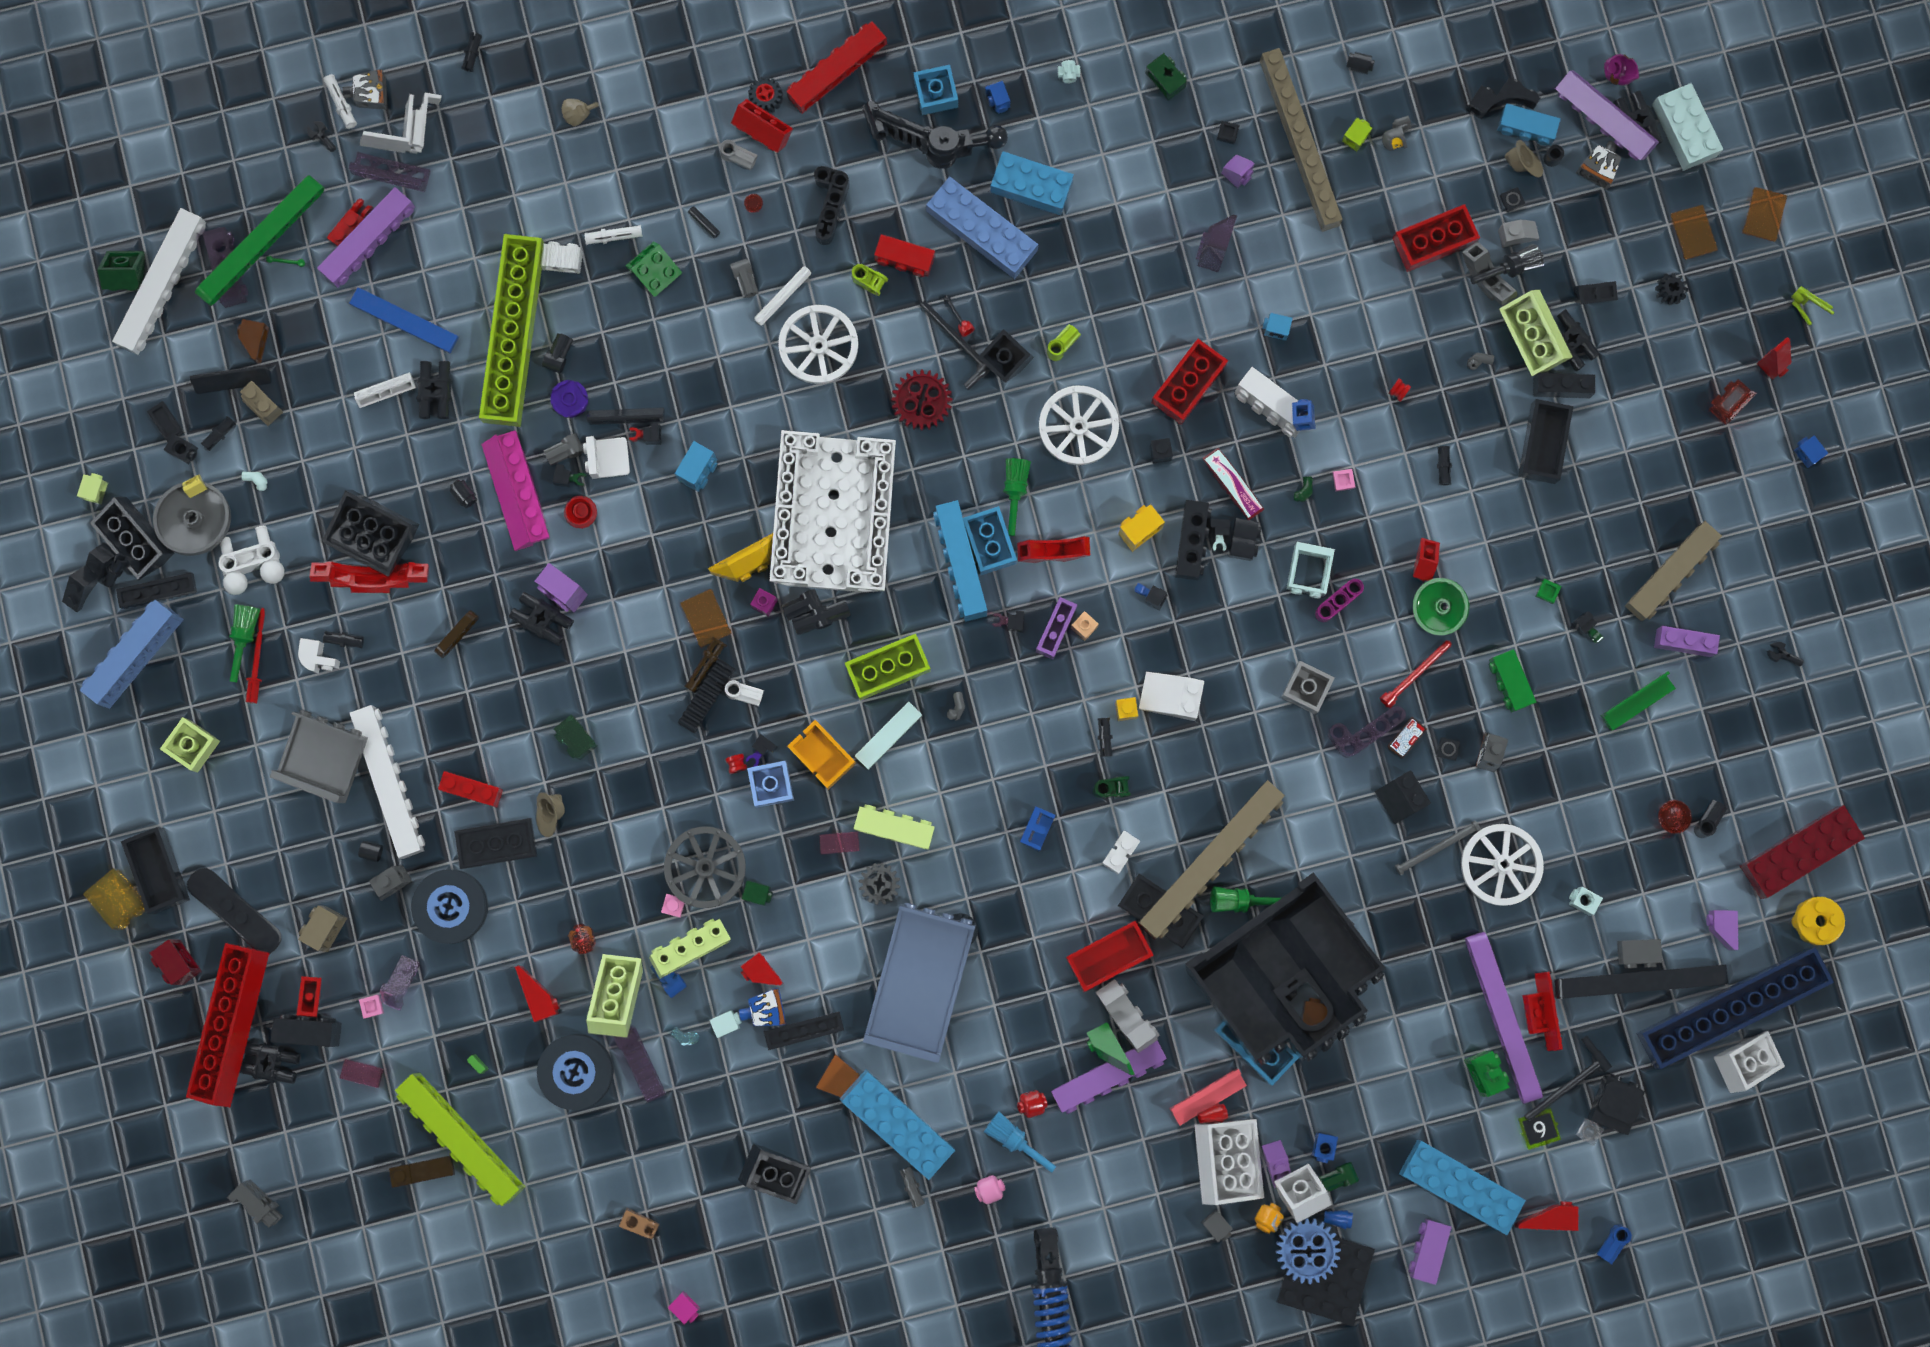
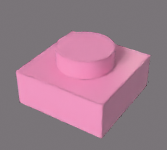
M1352 469L1334 471L1332 473L1335 491L1355 488Z
M666 894L661 913L681 918L685 903L676 896Z
M380 995L359 1000L363 1019L384 1014Z

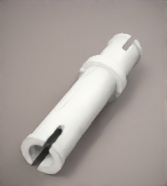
M333 74L327 75L323 78V81L337 107L336 111L338 115H341L345 127L351 129L357 125L351 113V106L347 104Z
M641 225L612 230L601 229L598 232L585 233L586 245L601 242L607 244L608 241L642 237Z

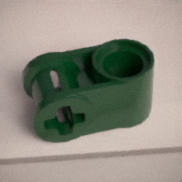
M1129 776L1099 780L1093 787L1095 796L1098 798L1131 796L1128 788ZM1099 784L1106 785L1108 789L1106 794H1101L1098 791Z

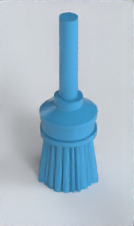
M998 1111L984 1130L985 1134L1003 1143L1002 1146L1009 1149L1010 1152L1015 1150L1025 1152L1051 1173L1056 1168L1049 1160L1027 1145V1141L1024 1140L1025 1132H1022L1018 1126L1015 1127L1000 1111Z

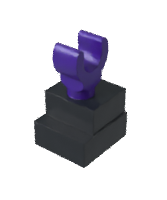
M760 734L752 746L757 751L753 755L748 756L746 762H749L751 758H755L756 764L753 767L759 766L762 755L765 756L769 751L774 752L778 746Z

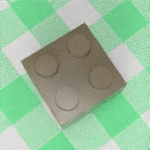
M318 905L317 908L314 907L310 912V920L307 925L305 924L301 928L298 940L317 951L328 952L346 922L347 917L327 906Z

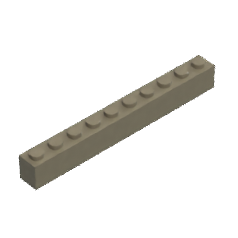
M1278 48L1262 53L1260 64L1321 231L1324 232L1339 227L1343 219L1281 50Z
M1267 780L1139 921L1138 925L1154 940L1158 937L1162 939L1169 931L1167 926L1171 922L1175 924L1181 918L1179 913L1184 908L1188 910L1195 902L1192 900L1196 894L1200 896L1207 889L1205 884L1209 880L1213 882L1220 874L1218 871L1222 865L1226 867L1233 860L1231 855L1235 851L1239 853L1246 844L1243 842L1247 837L1251 839L1259 831L1256 827L1260 823L1264 825L1270 819L1269 813L1273 809L1276 811L1284 803L1282 799L1285 795Z

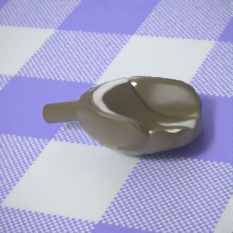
M565 99L562 105V114L568 124L576 127L590 114L589 110L598 107L599 104L595 102L587 106L586 103L578 99Z

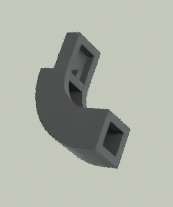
M1478 241L1462 252L1465 264L1472 277L1494 269L1489 251ZM1500 275L1477 283L1491 301L1495 299L1502 306L1518 296L1517 291Z

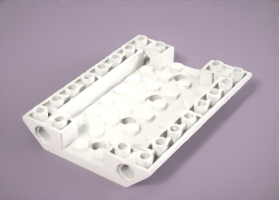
M782 430L770 582L794 587L855 592L885 591L896 440L858 437L857 440L819 437V433ZM834 453H838L842 456V460L835 463L832 461L831 456ZM835 490L839 493V498L832 500L829 498L828 493ZM833 527L836 530V535L828 537L825 533L827 528ZM825 565H831L834 571L832 574L826 575L822 568Z

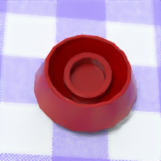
M576 496L571 498L565 505L564 516L569 525L583 529L589 527L595 521L597 508L590 498Z

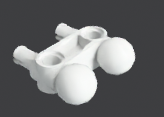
M266 526L255 528L259 541L258 545L233 552L229 537H225L220 543L222 555L219 558V567L224 576L223 586L229 594L240 595L245 592L248 587V580L244 574L260 570V575L266 583L276 584L283 579L285 570L279 561L280 554L276 549L275 543L270 541ZM271 551V555L264 558L265 553ZM234 562V566L228 569V565Z

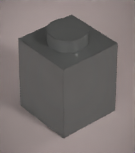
M1216 1209L1201 1222L1217 1242L1220 1240L1224 1242L1232 1235L1230 1233L1233 1230L1232 1227Z

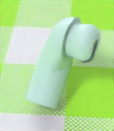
M242 472V481H253L259 491L267 489V479L260 472Z

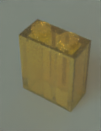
M113 868L83 893L110 928L114 930L126 928L130 924L129 920L134 916H140L145 911L139 892L120 869Z

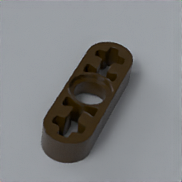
M472 610L467 612L438 644L434 652L441 658L448 655L478 621L479 616Z

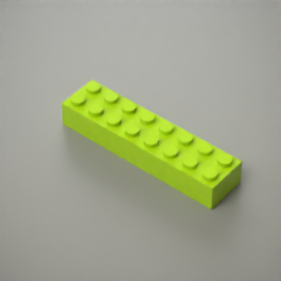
M421 1073L411 1074L394 1090L398 1094L396 1096L402 1104L406 1103L411 1108L409 1110L415 1118H420L424 1122V1128L429 1133L433 1132L438 1137L436 1139L442 1147H447L451 1151L450 1156L456 1162L460 1161L465 1166L463 1167L464 1171L469 1176L473 1175L478 1180L476 1182L483 1191L487 1190L491 1194L490 1199L496 1205L504 1206L509 1204L526 1187Z

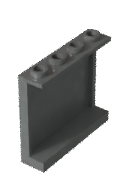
M305 710L292 712L291 714L296 716L278 770H272L270 778L335 803H346L368 737L363 736L359 730L351 729L349 731L345 729L343 724L334 722V724L328 723L329 719L321 716H317V718L312 717V713Z

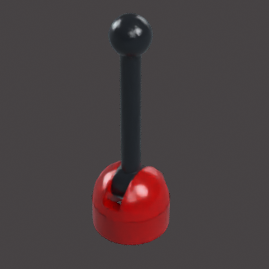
M949 295L944 296V302L948 303L960 322L958 325L959 333L962 337L968 336L975 330L974 326L967 320L963 321L952 304L951 297Z

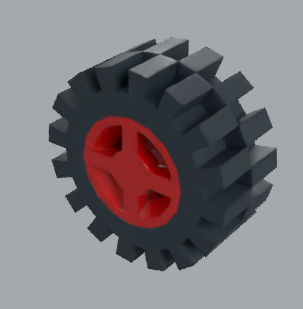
M760 77L759 81L755 79L753 81L754 84H751L750 90H748L749 100L768 113L769 111L775 112V108L779 109V104H782L783 98L779 83L775 82L773 78L769 80V77H765V79Z

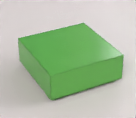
M476 1054L471 1055L467 1059L468 1063L479 1074H483L489 1069Z

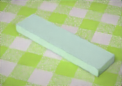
M908 702L855 757L869 770L916 723L922 714Z

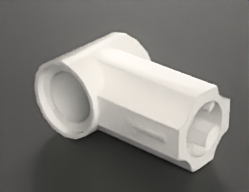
M735 680L729 681L726 684L725 693L729 699L739 700L755 706L760 705L764 690L741 684ZM730 686H737L739 692L735 695L728 692Z

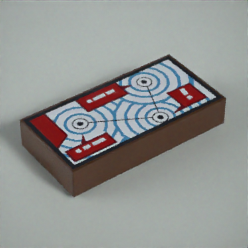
M1411 717L1387 747L1403 759L1427 728Z

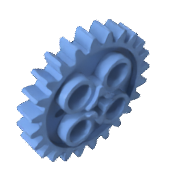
M1306 1218L1303 1224L1300 1221L1296 1226L1290 1222V1230L1283 1228L1286 1235L1279 1234V1237L1283 1239L1282 1242H1276L1281 1247V1249L1276 1250V1253L1281 1254L1277 1261L1284 1262L1280 1268H1288L1285 1274L1288 1276L1293 1273V1280H1296L1299 1276L1300 1283H1303L1305 1278L1309 1284L1312 1283V1278L1319 1283L1320 1276L1326 1280L1325 1273L1333 1274L1330 1269L1331 1266L1337 1267L1334 1260H1340V1257L1335 1255L1336 1252L1341 1251V1249L1335 1247V1245L1340 1243L1338 1240H1333L1336 1234H1329L1331 1228L1328 1226L1323 1229L1324 1222L1321 1221L1317 1225V1221L1314 1218L1311 1223ZM1316 1235H1321L1322 1243L1315 1246L1313 1238ZM1294 1237H1302L1303 1242L1300 1246L1293 1245ZM1307 1246L1313 1250L1326 1249L1325 1252H1309V1256L1304 1252L1291 1253L1292 1249L1306 1250ZM1318 1255L1322 1256L1323 1263L1320 1266H1315L1314 1258ZM1297 1256L1303 1257L1304 1261L1301 1266L1294 1265V1259Z

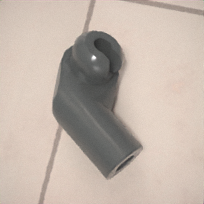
M962 692L953 694L955 707L947 712V717L950 720L954 719L956 721L960 719L965 709Z

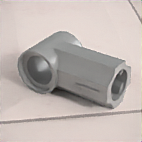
M725 140L720 145V154L724 161L733 162L750 171L754 167L758 157L757 154L736 145L732 140ZM726 148L733 149V152L727 154L724 152V150Z

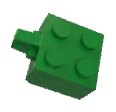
M1485 1050L1464 1060L1480 1096L1490 1097L1509 1088V1078L1506 1072H1502L1499 1066L1501 1060L1497 1053L1494 1054L1493 1051Z

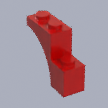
M1083 536L1063 540H1026L1017 543L1018 562L1039 563L1047 560L1067 562L1090 556V537Z

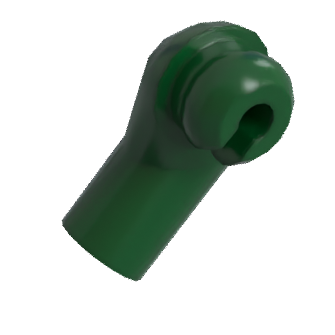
M1303 477V488L1299 492L1294 493V500L1296 502H1304L1312 495V477Z

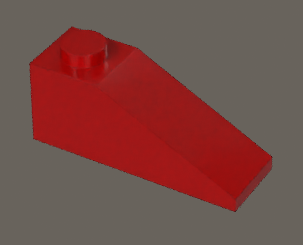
M1788 337L1785 338L1757 363L1772 380L1777 376L1781 378L1789 371L1787 367L1792 363L1790 339Z
M516 966L515 969L533 1021L539 1022L558 1015L560 1005L557 998L554 999L553 995L523 966Z
M1560 1201V1205L1554 1204L1515 1222V1227L1519 1229L1578 1231V1206L1572 1205L1570 1201Z

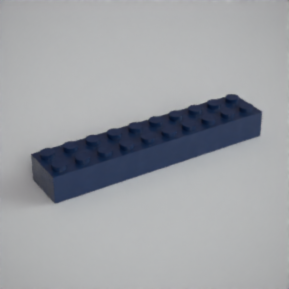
M1816 947L1806 948L1636 1034L1654 1069H1662L1834 983Z

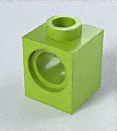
M1356 118L1345 133L1342 142L1358 151L1369 136L1372 127H1370L1367 121Z

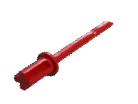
M264 608L259 613L252 677L246 678V681H248L246 702L251 704H257L259 684L262 682L257 676L265 618Z

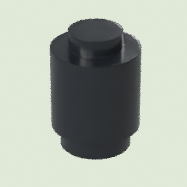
M1358 52L1350 53L1346 67L1350 68L1351 71L1368 74V71L1372 72L1375 60H1372L1371 55Z
M456 480L451 484L450 493L461 506L469 508L477 501L475 492L465 480Z

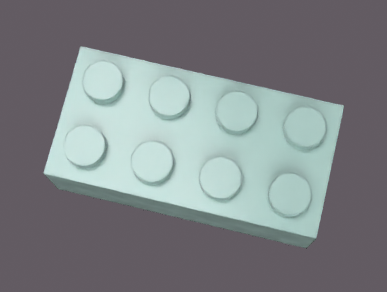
M1692 83L1656 98L1652 107L1683 171L1713 159L1722 152L1723 147Z

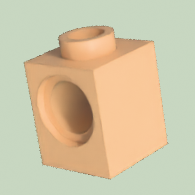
M1084 611L1072 624L1071 629L1086 641L1099 624Z

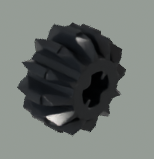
M1672 273L1670 276L1665 274L1663 279L1660 278L1657 281L1658 285L1655 287V290L1659 293L1656 297L1663 298L1661 303L1667 300L1668 305L1671 306L1673 302L1679 304L1681 300L1686 298L1685 293L1688 292L1689 288L1684 287L1687 281H1681L1682 275L1676 278L1675 273Z

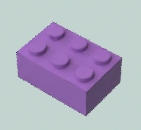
M550 563L547 564L535 580L539 585L537 589L566 612L571 610L574 613L588 595L577 583Z

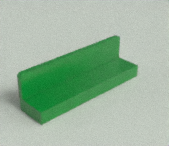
M1669 671L1663 673L1600 715L1610 731L1615 730L1676 689L1667 677L1670 674Z

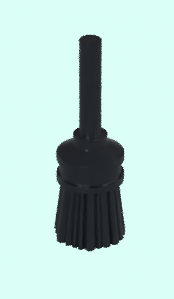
M1532 243L1518 252L1505 255L1503 263L1499 267L1473 276L1470 280L1474 285L1502 273L1514 278L1517 275L1523 274L1524 271L1544 266V257L1538 245Z

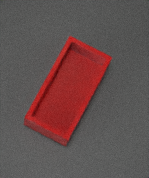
M1133 921L1065 958L1083 992L1154 955L1137 922Z

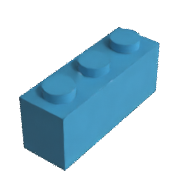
M1506 103L1501 113L1497 131L1507 136L1515 135L1522 140H1533L1540 145L1548 146L1552 145L1556 138L1561 118Z

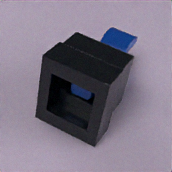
M1138 583L1134 589L1136 593L1146 597V603L1159 611L1168 597L1166 591L1154 585L1149 590Z

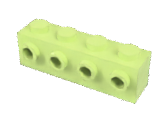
M711 919L703 924V928L699 930L694 928L688 931L686 937L682 939L680 937L674 938L667 947L659 946L652 950L653 954L650 955L649 959L659 978L661 979L729 943L731 939L721 920L714 921V919Z

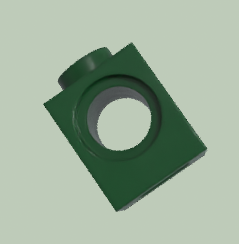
M747 881L742 900L766 906V903H770L773 892L770 891L771 887Z

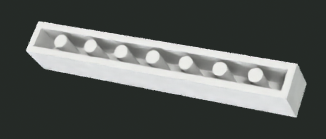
M180 208L112 341L117 346L139 355L140 351L144 350L148 336L154 331V324L157 318L163 313L165 302L170 299L174 285L180 280L182 269L188 264V257L191 251L195 250L199 236L205 231L206 222L200 216Z
M370 705L350 712L354 728L361 731L363 736L368 737L363 755L398 858L404 859L423 852L425 842L422 835L418 834L417 828H419L416 817L412 816L411 810L413 806L410 799L406 798V785L403 780H400L398 775L401 771L398 763H394L392 756L395 753L392 745H388L386 738L389 736L386 727H382L380 721L382 714L379 708L376 709V707Z

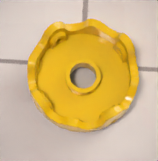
M1811 897L1797 906L1791 923L1803 941L1814 946L1831 944L1841 936L1845 927V917L1841 907L1833 900L1826 897ZM1819 915L1825 919V923L1821 927L1816 924V918Z

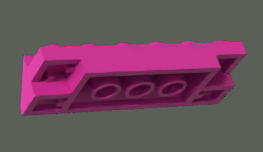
M511 431L499 436L494 435L481 445L514 550L518 551L533 546L534 543L549 539L550 535L517 431Z

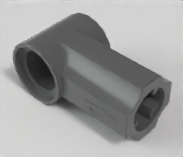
M748 258L730 264L743 298H750L758 294Z
M576 433L564 437L560 443L544 450V454L551 466L567 458H575L584 453V448Z

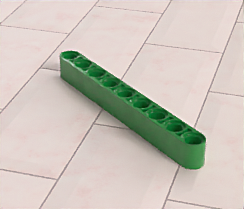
M308 175L196 288L195 294L209 306L215 304L322 195L325 187L312 176Z

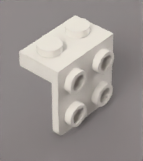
M594 436L586 437V443H583L584 454L588 455L585 469L592 479L623 476L630 473L626 438L596 440Z

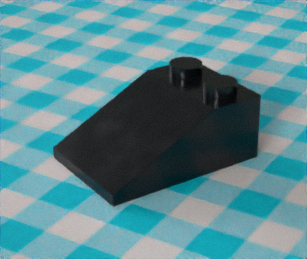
M753 1143L738 1181L745 1187L797 1204L812 1168Z

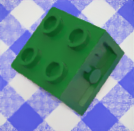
M654 241L626 265L628 270L637 276L654 297L682 274L681 270L663 248Z

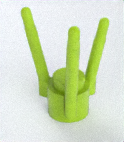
M1803 286L1791 296L1794 300L1791 304L1798 309L1808 325L1812 323L1800 304L1805 305L1809 300L1831 315L1834 314V311L1831 310L1833 309L1832 305L1810 293Z

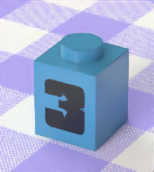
M1270 313L1269 317L1265 318L1262 329H1265L1264 335L1286 341L1293 318Z

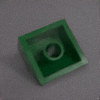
M107 251L97 269L102 290L116 291L128 289L129 291H135L139 289L144 280L145 251Z

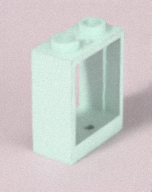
M1297 542L1294 546L1286 589L1291 590L1290 593L1297 595L1307 593L1312 598L1320 599L1321 596L1324 597L1327 593L1335 549ZM1299 554L1326 559L1320 589L1293 584Z

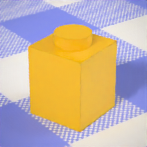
M1136 697L1116 700L1118 721L1138 718Z

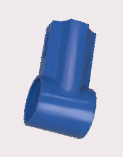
M650 966L670 998H673L687 987L684 980L675 971L660 979L654 966Z
M1614 1225L1597 1255L1613 1264L1625 1244L1630 1242V1230L1622 1225ZM1624 1230L1625 1236L1618 1240L1616 1237L1617 1232Z

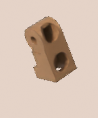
M626 1208L619 1227L649 1239H653L659 1223L646 1218L629 1208Z

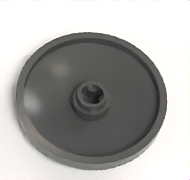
M204 482L207 490L192 498L188 497L183 490L182 483H179L167 490L157 502L153 514V527L158 539L169 550L185 556L201 555L218 546L227 535L231 524L229 503L217 488Z

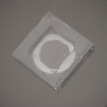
M1585 1118L1576 1136L1595 1146L1604 1129Z

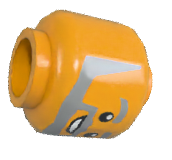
M1273 1203L1270 1206L1267 1204L1262 1205L1254 1218L1257 1223L1256 1227L1267 1234L1276 1232L1284 1220V1216L1280 1212L1281 1208Z

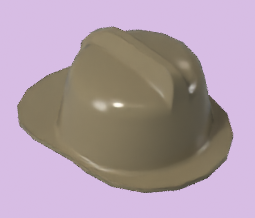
M1518 140L1516 147L1505 154V159L1516 172L1528 171L1535 177L1539 178L1542 176L1543 167L1539 158L1522 140Z
M541 792L537 796L536 822L540 833L545 837H550L555 833L557 821L563 817L565 808L560 794L548 795Z

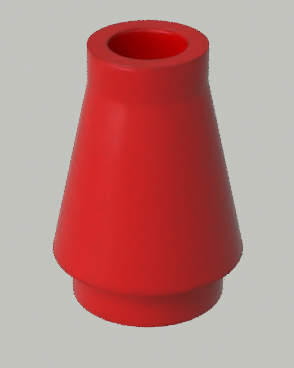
M1217 1103L1197 1113L1200 1124L1219 1123L1228 1119V1112L1224 1104Z

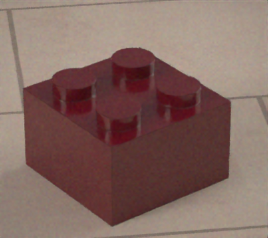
M168 939L150 952L152 963L156 968L161 969L163 972L162 978L167 984L184 985L202 972L181 940Z

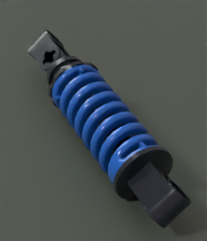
M1055 1227L1035 1229L1034 1242L1037 1260L1035 1275H1037V1282L1032 1284L1031 1288L1034 1297H1039V1300H1034L1033 1304L1040 1306V1310L1034 1312V1315L1036 1317L1040 1316L1041 1321L1035 1322L1036 1327H1041V1332H1037L1036 1337L1045 1339V1343H1038L1037 1347H1072L1068 1345L1072 1337L1067 1334L1071 1330V1326L1065 1323L1070 1319V1315L1064 1312L1068 1310L1069 1304L1063 1301L1068 1298L1066 1291L1068 1282L1063 1281L1061 1278L1063 1271L1059 1265L1057 1229ZM1048 1254H1049V1255H1050V1258H1048L1047 1260H1045V1256H1048Z

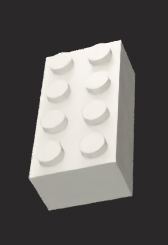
M1251 367L1237 386L1235 391L1237 399L1243 403L1247 402L1250 404L1254 412L1257 414L1262 413L1272 425L1276 426L1277 424L1282 428V432L1285 435L1296 438L1300 431H1297L1293 425L1292 403L1298 402V400Z

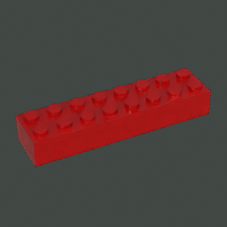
M225 943L186 1098L213 1106L231 1107L269 957L268 952Z

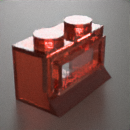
M1739 379L1735 382L1730 381L1723 388L1725 393L1722 396L1718 394L1711 401L1713 406L1709 410L1724 424L1732 421L1756 395V392L1750 390Z

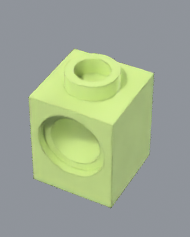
M91 473V476L83 475L77 496L86 501L102 504L108 483L102 480V476Z

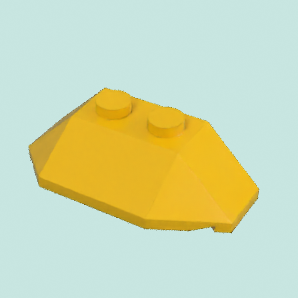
M773 533L709 567L710 573L736 582L740 580L744 582L752 577L751 574L754 572H763L771 564Z

